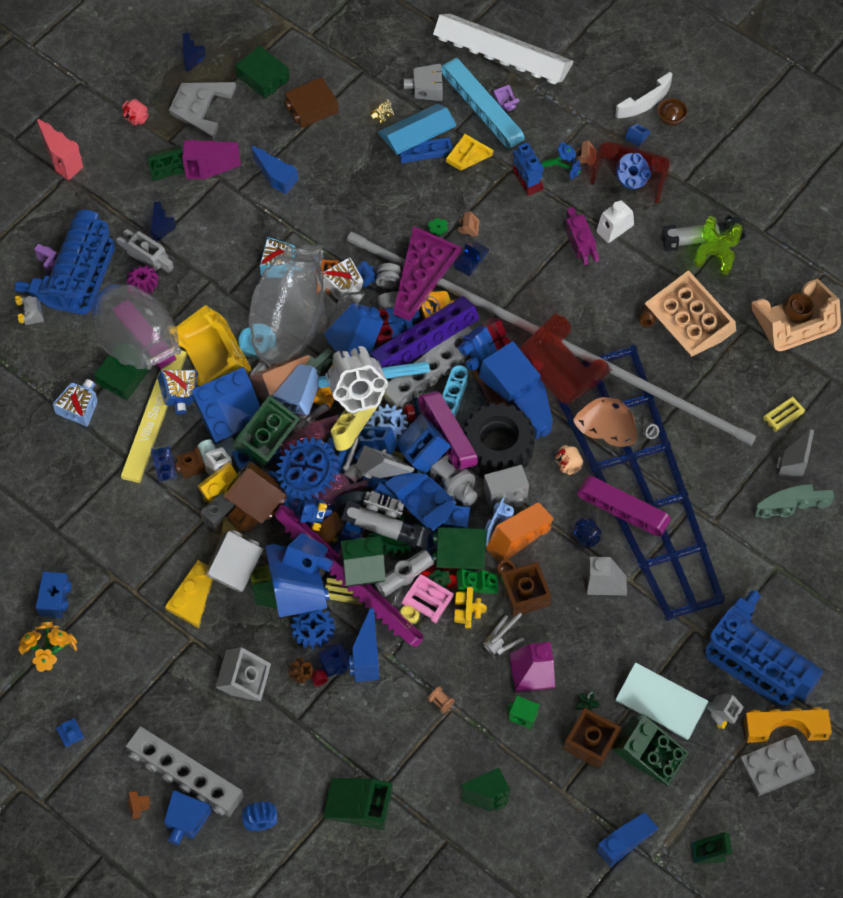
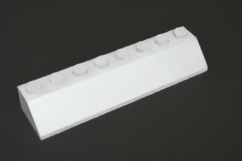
M450 13L439 15L433 35L438 36V40L444 42L449 40L454 42V46L459 48L467 47L469 48L468 51L475 54L483 53L487 59L494 60L496 58L503 65H514L516 70L522 72L527 70L531 72L532 76L537 78L545 77L548 82L553 84L563 82L573 64V60Z

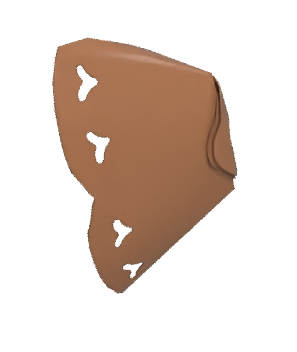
M607 397L595 399L580 410L573 419L577 428L591 438H603L608 444L617 447L630 446L636 443L637 431L631 411L628 412L630 409L619 399ZM612 403H616L620 407L616 409L612 406ZM617 436L618 441L611 439V437Z

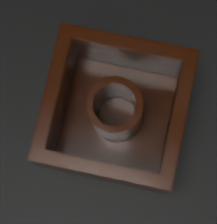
M539 562L500 573V585L513 617L518 613L523 615L551 606L552 595Z
M584 708L565 741L564 750L601 769L619 737L621 727Z

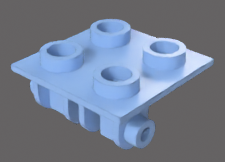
M502 498L500 504L496 503L493 510L492 520L489 519L486 524V547L496 526L513 517L514 509L504 504V498Z

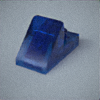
M183 33L184 62L186 72H188L201 62L206 54L204 46H195L194 40L190 38V33Z
M154 202L151 235L152 239L157 242L176 228L174 217H166V209L162 208V202Z
M475 241L465 243L464 253L457 260L454 268L470 277L488 254L489 249Z

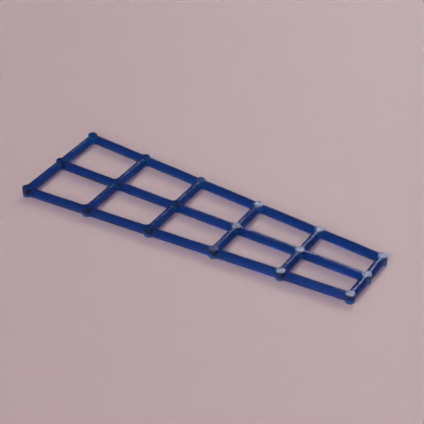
M635 345L598 356L606 361H611L631 355L638 377L648 382ZM584 360L556 369L546 370L545 378L548 380L568 420V424L571 426L591 467V471L597 479L607 483L601 469L629 461L647 504L659 508L682 501L697 545L675 551L665 529L661 539L667 554L645 560L627 522L615 516L665 619L670 621L692 612L696 613L699 610L718 604L722 605L725 601V596L717 579L706 547L707 545L704 542L688 496L689 494L686 491L671 443L668 440L656 406L654 395L644 391L645 395L623 401L622 403L628 408L648 403L654 423L659 428V437L662 444L633 452L631 446L623 447L625 455L597 463L583 433L575 425L573 419L576 415H573L555 379V376L589 367L601 397L610 398L597 366ZM612 403V406L617 409L620 407L618 404ZM665 451L679 494L654 501L636 459ZM698 552L701 554L715 594L714 598L701 602L696 601L678 559ZM671 561L689 605L670 610L649 567Z

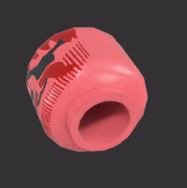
M137 99L127 100L122 106L123 118L132 125H142L149 116L147 107Z

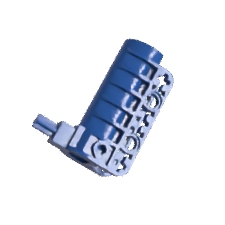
M78 210L70 224L50 276H45L44 280L33 278L31 283L18 281L15 283V291L37 297L40 302H43V304L52 309L81 315L88 314L93 307L115 250L114 241L108 237L109 227L107 223L100 220L99 214L94 211ZM107 243H109L110 246L106 247V253H104V246H106ZM100 257L105 258L104 262L98 263ZM96 268H97V269H98V270H97L98 276H95V277H94V280H93L92 277H93V275H95V273H96ZM88 287L93 288L91 293H86ZM84 301H85L86 306H83V308H80L79 305L82 306V305L84 304Z
M751 590L745 599L739 598L736 604L727 611L714 628L710 636V643L705 650V657L780 708L789 706L795 697L804 702L820 680L824 670L751 622L753 618L751 616L756 608L755 604L761 598L757 590ZM711 650H718L717 654L711 655ZM723 654L726 655L724 656L723 661H721L720 658L723 656ZM732 659L737 663V666H728L726 660ZM740 665H741V666H742V670H740V672H737L738 669H739V667H740ZM751 672V677L746 678L745 673ZM759 677L757 684H755L754 681ZM760 683H768L771 689L764 690L761 688ZM774 688H775V689H777V691H776V693H774V696H773L772 693H773V690H774ZM784 694L786 700L780 701V696Z

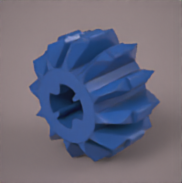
M260 801L246 805L242 809V822L245 829H249V831L256 830L257 832L260 830L265 831V829L272 828L273 825L277 824L275 804L269 801Z

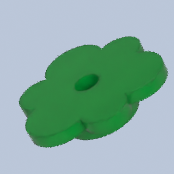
M435 218L434 221L428 223L430 233L432 234L435 233L437 236H442L444 232L448 231V222L445 219Z

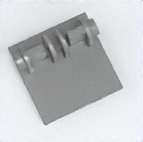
M367 491L365 496L367 500H364L362 504L366 506V509L374 512H384V515L394 519L396 517L400 518L402 512L399 511H402L404 507L401 500L392 498L389 508H387L389 496L385 506H382L384 495H382L378 504L381 494Z

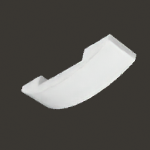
M669 72L658 79L656 88L638 100L634 101L629 97L618 104L615 116L617 118H627L641 114L655 106L667 94L671 86L673 74Z

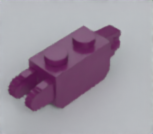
M574 207L567 209L565 230L576 257L580 258L584 265L588 264L587 255H591L594 262H598L599 256L596 250V242L584 214L578 216Z

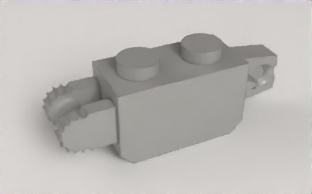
M126 229L124 235L129 240L127 241L121 237L116 239L117 243L127 250V254L144 265H148L149 268H153L155 272L159 268L167 272L174 268L173 262L168 259L169 256L166 254L163 246L140 231L133 233Z

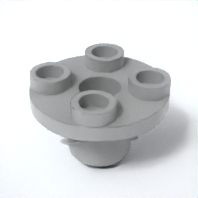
M467 469L462 470L453 478L450 477L444 481V490L456 503L460 502L463 506H470L477 499V493L473 490L475 476Z

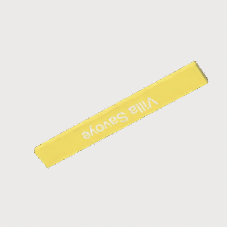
M170 348L177 360L162 370H182L187 352ZM158 379L155 382L122 471L121 478L124 480L141 482L166 414L168 405L164 404Z

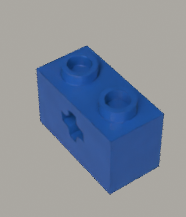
M43 571L36 604L39 616L63 618L64 611L68 609L67 593H70L72 588V582L69 581L67 574Z

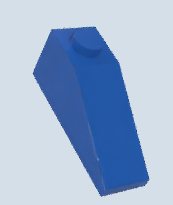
M644 812L598 844L597 852L612 867L656 832L658 827Z

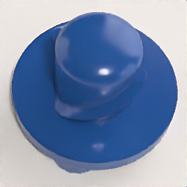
M629 153L622 156L616 165V176L619 182L628 189L642 187L651 176L648 163L639 153Z

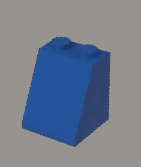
M351 304L324 333V336L335 352H340L342 358V351H347L351 357L350 352L354 348L360 354L358 346L365 347L370 356L384 321L380 317V312L375 307Z
M513 341L484 359L479 372V378L508 403L513 399L515 401L520 399L528 389L530 391L535 389L539 385L538 382L541 376Z

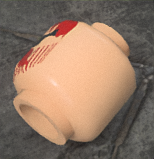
M562 446L555 455V461L562 473L573 475L581 470L583 459L576 447Z

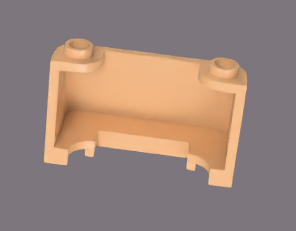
M819 279L809 281L802 288V293L808 295L814 304L813 316L809 321L801 323L792 321L784 313L783 304L771 308L770 303L766 299L752 302V311L769 342L777 351L793 348L834 333L839 329L841 325L840 299Z

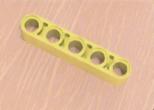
M377 407L356 413H350L345 409L330 431L335 449L343 451L350 448Z

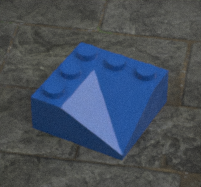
M244 367L191 390L190 393L209 436L215 445L239 435L244 429L241 419L257 412L260 408L255 391Z

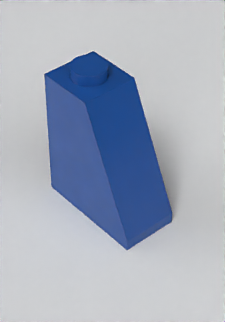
M542 379L539 380V385L531 391L528 389L520 399L510 401V405L515 406L517 411L522 410L525 413V417L530 418L532 421L531 425L535 429L536 439L541 436H547L552 430L553 423Z

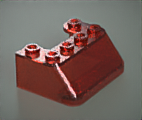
M555 313L520 347V350L541 375L540 380L562 403H571L592 390L613 369L606 361L601 359L593 361L586 368L562 342L571 332L570 322L563 315Z

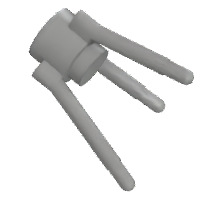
M358 438L354 440L347 461L342 468L345 471L342 475L343 478L351 484H355L363 476L361 475V470L355 467L356 464L350 466L359 441Z
M518 613L496 634L508 618L505 615L485 639L483 645L490 654L494 655L497 653L501 655L504 651L524 641V638H520L503 647L504 641L501 638L522 616V613Z

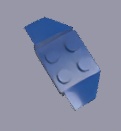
M405 473L395 475L385 483L395 493L398 500H401L404 507L427 529L430 527L432 530H435L447 521L451 508L457 504L431 477H427L426 474Z

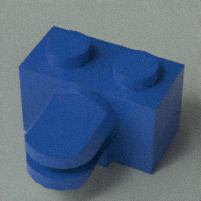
M364 426L357 437L359 441L355 449V453H357L356 460L358 461L364 445L379 451L386 449V453L392 455L397 447L392 428Z

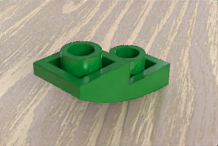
M462 568L457 571L459 590L467 591V587H473L474 593H498L497 574L484 570L476 573Z

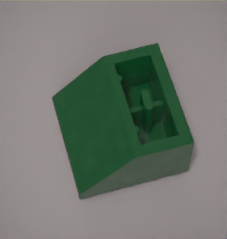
M180 145L145 154L152 181L185 173L182 158L183 149Z

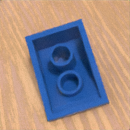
M374 608L369 609L354 643L353 655H349L350 675H355V682L379 680Z

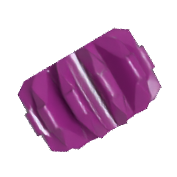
M139 264L138 269L132 267V272L128 273L127 284L132 293L136 292L138 296L144 293L147 296V292L153 293L154 288H157L159 279L153 268L149 269L148 265L142 268Z

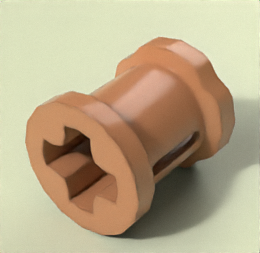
M440 686L428 697V700L430 702L433 701L443 714L455 702L453 698H449L442 691Z

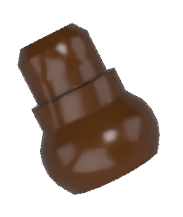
M644 304L639 315V323L644 327H651L656 322V316Z

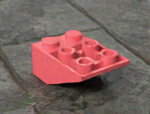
M38 119L37 122L42 140L54 169L69 181L83 168L79 146L75 141L67 139L62 132L54 130L49 123H44Z

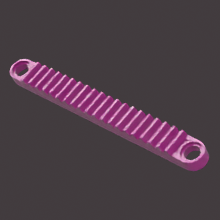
M280 505L274 515L286 527L285 532H291V538L298 537L301 533H304L326 546L328 551L325 557L334 561L330 575L336 574V580H342V586H345L340 555L306 523L300 522L298 516L290 508ZM370 584L348 587V592L354 591V598L359 596V602H365V608H374V613H377L376 618H382V624H388V630L394 629V636L399 634L407 643L414 647H418L424 640L423 634Z

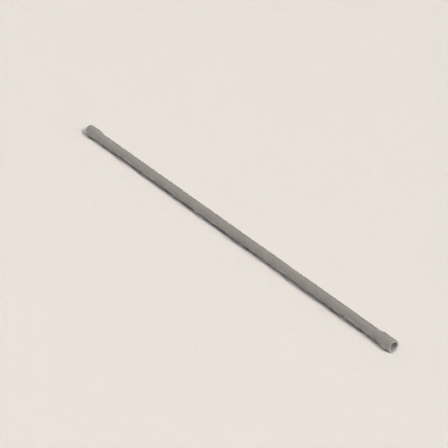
M350 232L348 235V242L404 268V258L368 241L354 232ZM443 278L437 284V286L456 296H464L472 304L735 436L750 446L753 445L756 439V435L724 421Z

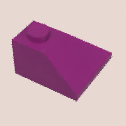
M551 642L529 644L510 653L515 693L555 689Z

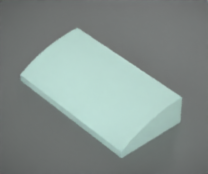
M637 663L634 664L615 701L640 715H645L651 721L689 740L708 704L706 699Z

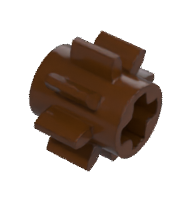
M296 658L295 662H290L288 674L291 677V681L297 680V683L300 684L311 679L313 668L310 661Z

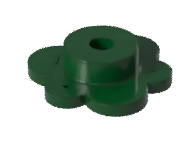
M436 569L434 573L429 574L428 578L445 589L451 583L450 574L446 570L440 571Z

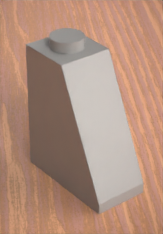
M590 557L587 572V595L627 596V576L611 557Z

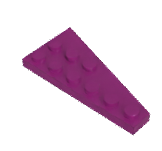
M413 226L393 314L411 321L461 253V247Z

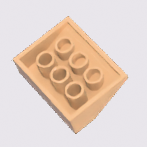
M689 270L645 303L647 308L691 357L721 343L736 332V322Z

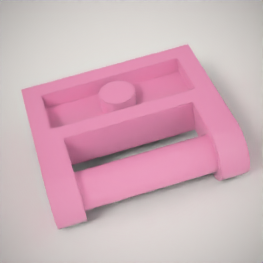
M420 574L404 597L402 604L413 607L431 618V621L436 624L454 594ZM415 595L437 608L436 612L413 599V596Z

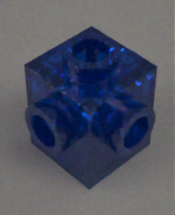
M341 644L330 645L319 653L320 663L328 677L335 674L341 675L350 668V653L348 649L344 650Z

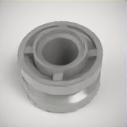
M392 263L381 264L377 268L376 284L388 290L399 288L403 272L402 268Z

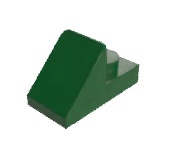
M723 832L691 843L695 864L726 862L725 856L732 854L730 833Z

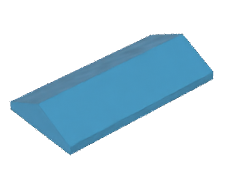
M435 104L378 131V134L398 155L456 127V123L447 107Z

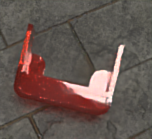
M615 141L603 143L600 146L592 168L591 185H594L604 158L618 162L626 154L639 153L648 163L650 171L662 174L655 202L659 204L671 171L672 160L668 156Z

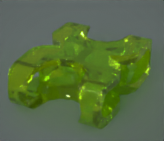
M709 215L702 231V238L707 243L702 244L697 249L694 266L700 268L704 265L707 256L715 255L721 261L720 273L727 276L730 273L735 258L734 252L729 248L739 243L743 227L742 224L736 223L729 235L721 236L715 229L716 218Z

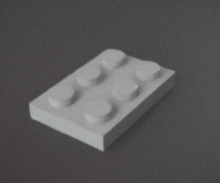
M796 734L740 757V762L758 796L815 772Z

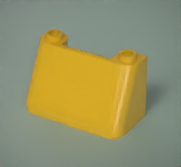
M207 305L171 330L174 336V343L178 347L181 346L186 349L199 374L196 379L197 387L243 367L247 374L252 371L227 321L221 314Z

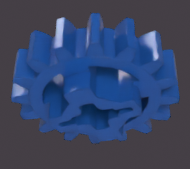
M323 609L300 613L298 614L299 618L293 617V623L295 624H291L293 638L297 637V644L303 642V648H306L308 645H311L312 650H314L315 645L322 648L323 642L329 643L328 637L333 638L332 631H335V625H333L334 619L330 617L329 611L323 613Z

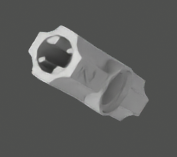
M421 550L407 561L398 562L395 569L385 575V582H378L375 585L379 592L386 597L402 585L411 584L414 577L434 564L427 551Z

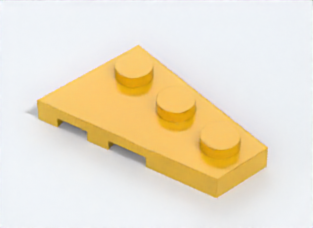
M197 560L165 606L167 611L197 628L200 627L207 596L213 579L204 575L208 565Z

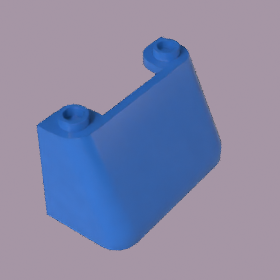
M276 544L265 545L279 617L327 608L326 600H330L328 588L323 587L319 568L313 574H309L286 565L282 561L287 547Z

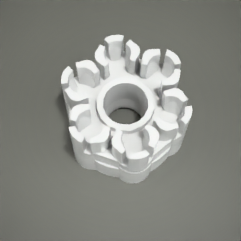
M358 346L360 354H358L356 348L351 350V357L347 351H342L343 358L339 351L333 355L334 359H332L334 366L328 370L329 373H326V379L334 399L339 401L350 413L377 407L388 386L379 361L370 357L368 351L363 346Z

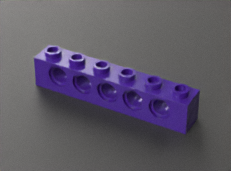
M462 296L370 353L371 357L379 361L381 368L406 365L478 321L479 317L476 308L468 299Z

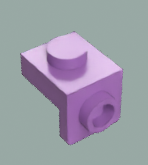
M510 85L492 92L496 102L503 110L506 109L507 112L517 108L516 105L520 102L519 98L515 99Z
M37 244L34 248L36 257L44 262L45 272L50 275L58 257L57 253L48 246L44 247Z

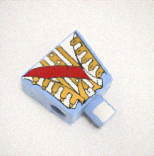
M88 379L84 381L82 386L71 383L53 403L55 413L87 427L97 404L96 393L92 391L95 383Z

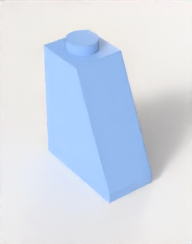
M299 364L274 393L273 398L291 412L308 416L319 387V377L316 369L310 365Z

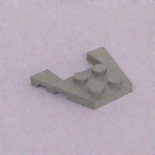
M181 83L169 112L185 124L189 123L195 127L200 133L207 134L208 138L214 139L219 128L218 123L204 120L203 118L213 96L217 95L231 99L236 89V83Z

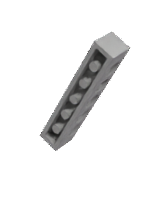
M466 327L432 348L414 362H428L429 367L435 368L434 370H429L428 373L395 377L388 382L383 400L391 408L395 405L397 411L403 409L404 405H408L415 397L418 398L419 395H422L429 386H434L439 378L448 375L453 367L462 364L470 354L462 355L457 346L464 342L462 338L472 332V330Z
M141 726L126 745L129 753L128 756L136 762L142 761L148 770L153 773L159 772L162 774L161 777L169 783L175 782L179 785L181 791L186 794L192 793L196 796L197 800L211 805L212 809L221 816L225 814L230 817L244 798L241 789ZM148 749L155 750L151 755L145 754ZM169 759L172 761L167 766L162 765L164 760ZM182 770L189 771L186 776L178 775ZM198 781L206 782L203 787L195 786ZM215 792L223 793L219 798L212 797Z

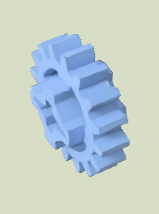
M386 404L384 409L378 406L379 411H374L367 422V426H375L377 421V427H391L397 440L408 427L407 415L403 414L402 409L397 411L395 405L392 409L389 408L388 404Z

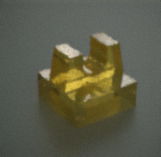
M388 99L370 112L373 118L376 117L381 123L385 122L387 119L384 113L389 117L394 115L391 102Z

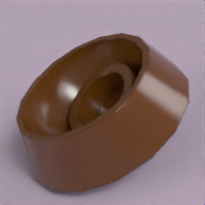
M675 98L663 100L657 108L660 120L669 126L680 124L688 113L685 103Z
M794 293L783 301V311L792 321L798 323L806 322L813 316L814 304L808 295Z

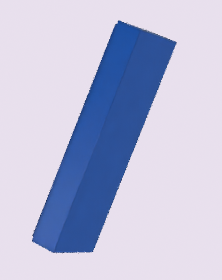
M450 137L425 141L400 153L399 156L401 163L448 156L453 148Z

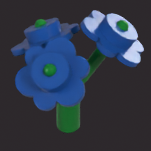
M564 142L560 143L557 148L559 152L557 158L542 161L543 168L559 165L571 170L569 174L571 180L578 177L581 173L580 160H577L575 163L576 151ZM561 160H567V161H569V162H570V161L573 162L574 164H573V166L571 167V166L566 165V164H564V163H562V162H560V161H561Z

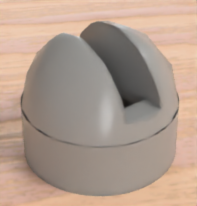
M647 423L643 426L642 433L645 437L654 439L659 434V428L653 423Z

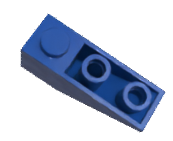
M255 146L252 147L253 159L271 187L287 194L298 181L297 169L291 164L288 165L282 162L278 157L269 155L263 149H258Z

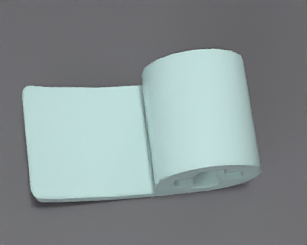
M231 437L216 445L210 439L200 442L197 447L204 464L205 453L221 447L232 457V452L236 451V448L232 446L233 438Z

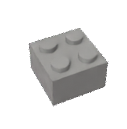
M522 465L484 475L483 493L490 512H493L496 503L500 504L502 498H504V504L511 507H519L527 502L529 483Z

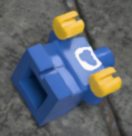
M305 496L303 501L300 499L298 505V518L300 522H311L312 530L320 531L321 524L319 522H323L324 516H330L332 509H327V504L321 499L312 497L311 500H308Z

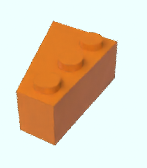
M538 502L498 524L486 549L499 563L503 560H509L539 536L549 532L554 518Z

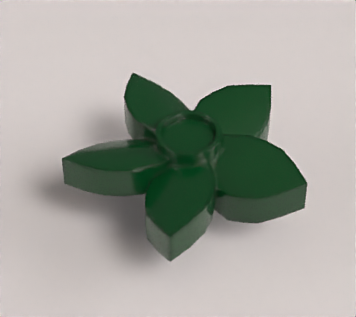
M594 691L590 692L588 696L579 693V699L582 702L578 703L576 709L586 708L592 711V708L601 706L597 700H594Z

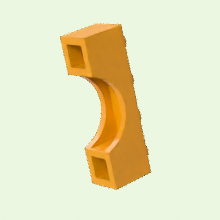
M820 707L811 708L810 710L794 708L789 711L772 709L769 712L751 710L744 717L746 743L767 742L771 732L781 726H791L800 730L808 741L828 740L832 733L829 710H822Z

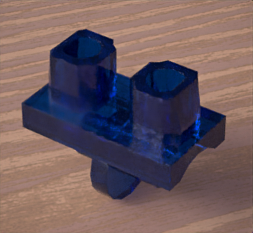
M170 444L151 448L158 482L177 479L178 476Z

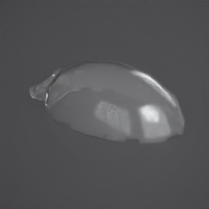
M287 245L284 255H278L274 258L270 267H266L262 273L263 276L259 285H256L249 314V329H251L252 336L250 340L258 357L272 365H279L297 359L315 337L325 311L327 292L324 275L320 267L323 258L322 249L293 248L291 245ZM292 255L314 257V259L295 258Z
M120 283L106 286L95 296L92 313L95 335L103 349L112 357L114 356L116 359H119L120 363L133 365L137 369L146 368L149 370L153 365L175 354L179 355L182 353L178 345L177 327L166 307L146 290L130 284Z

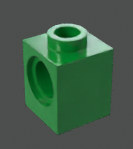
M516 696L515 701H510L507 708L509 721L532 729L540 704Z

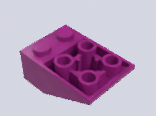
M185 140L182 158L186 179L204 180L241 166L238 142Z

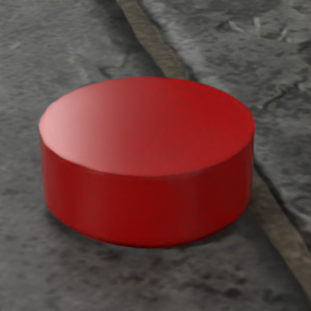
M412 404L404 405V414L407 415L406 421H408V424L413 423L416 419L414 406Z

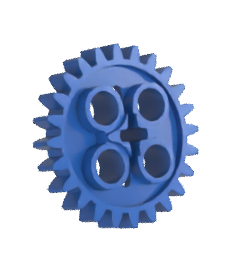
M314 437L310 441L304 438L303 443L297 440V446L290 444L291 450L285 449L284 452L287 455L280 456L283 462L277 464L281 468V470L276 471L280 476L277 480L282 483L280 485L281 488L288 495L295 499L298 497L302 501L305 496L308 500H311L312 495L319 498L318 492L320 491L326 494L324 488L331 489L330 481L336 482L333 475L339 474L334 469L339 467V464L336 462L338 457L334 454L335 451L330 448L329 444L324 443L321 439L317 441Z

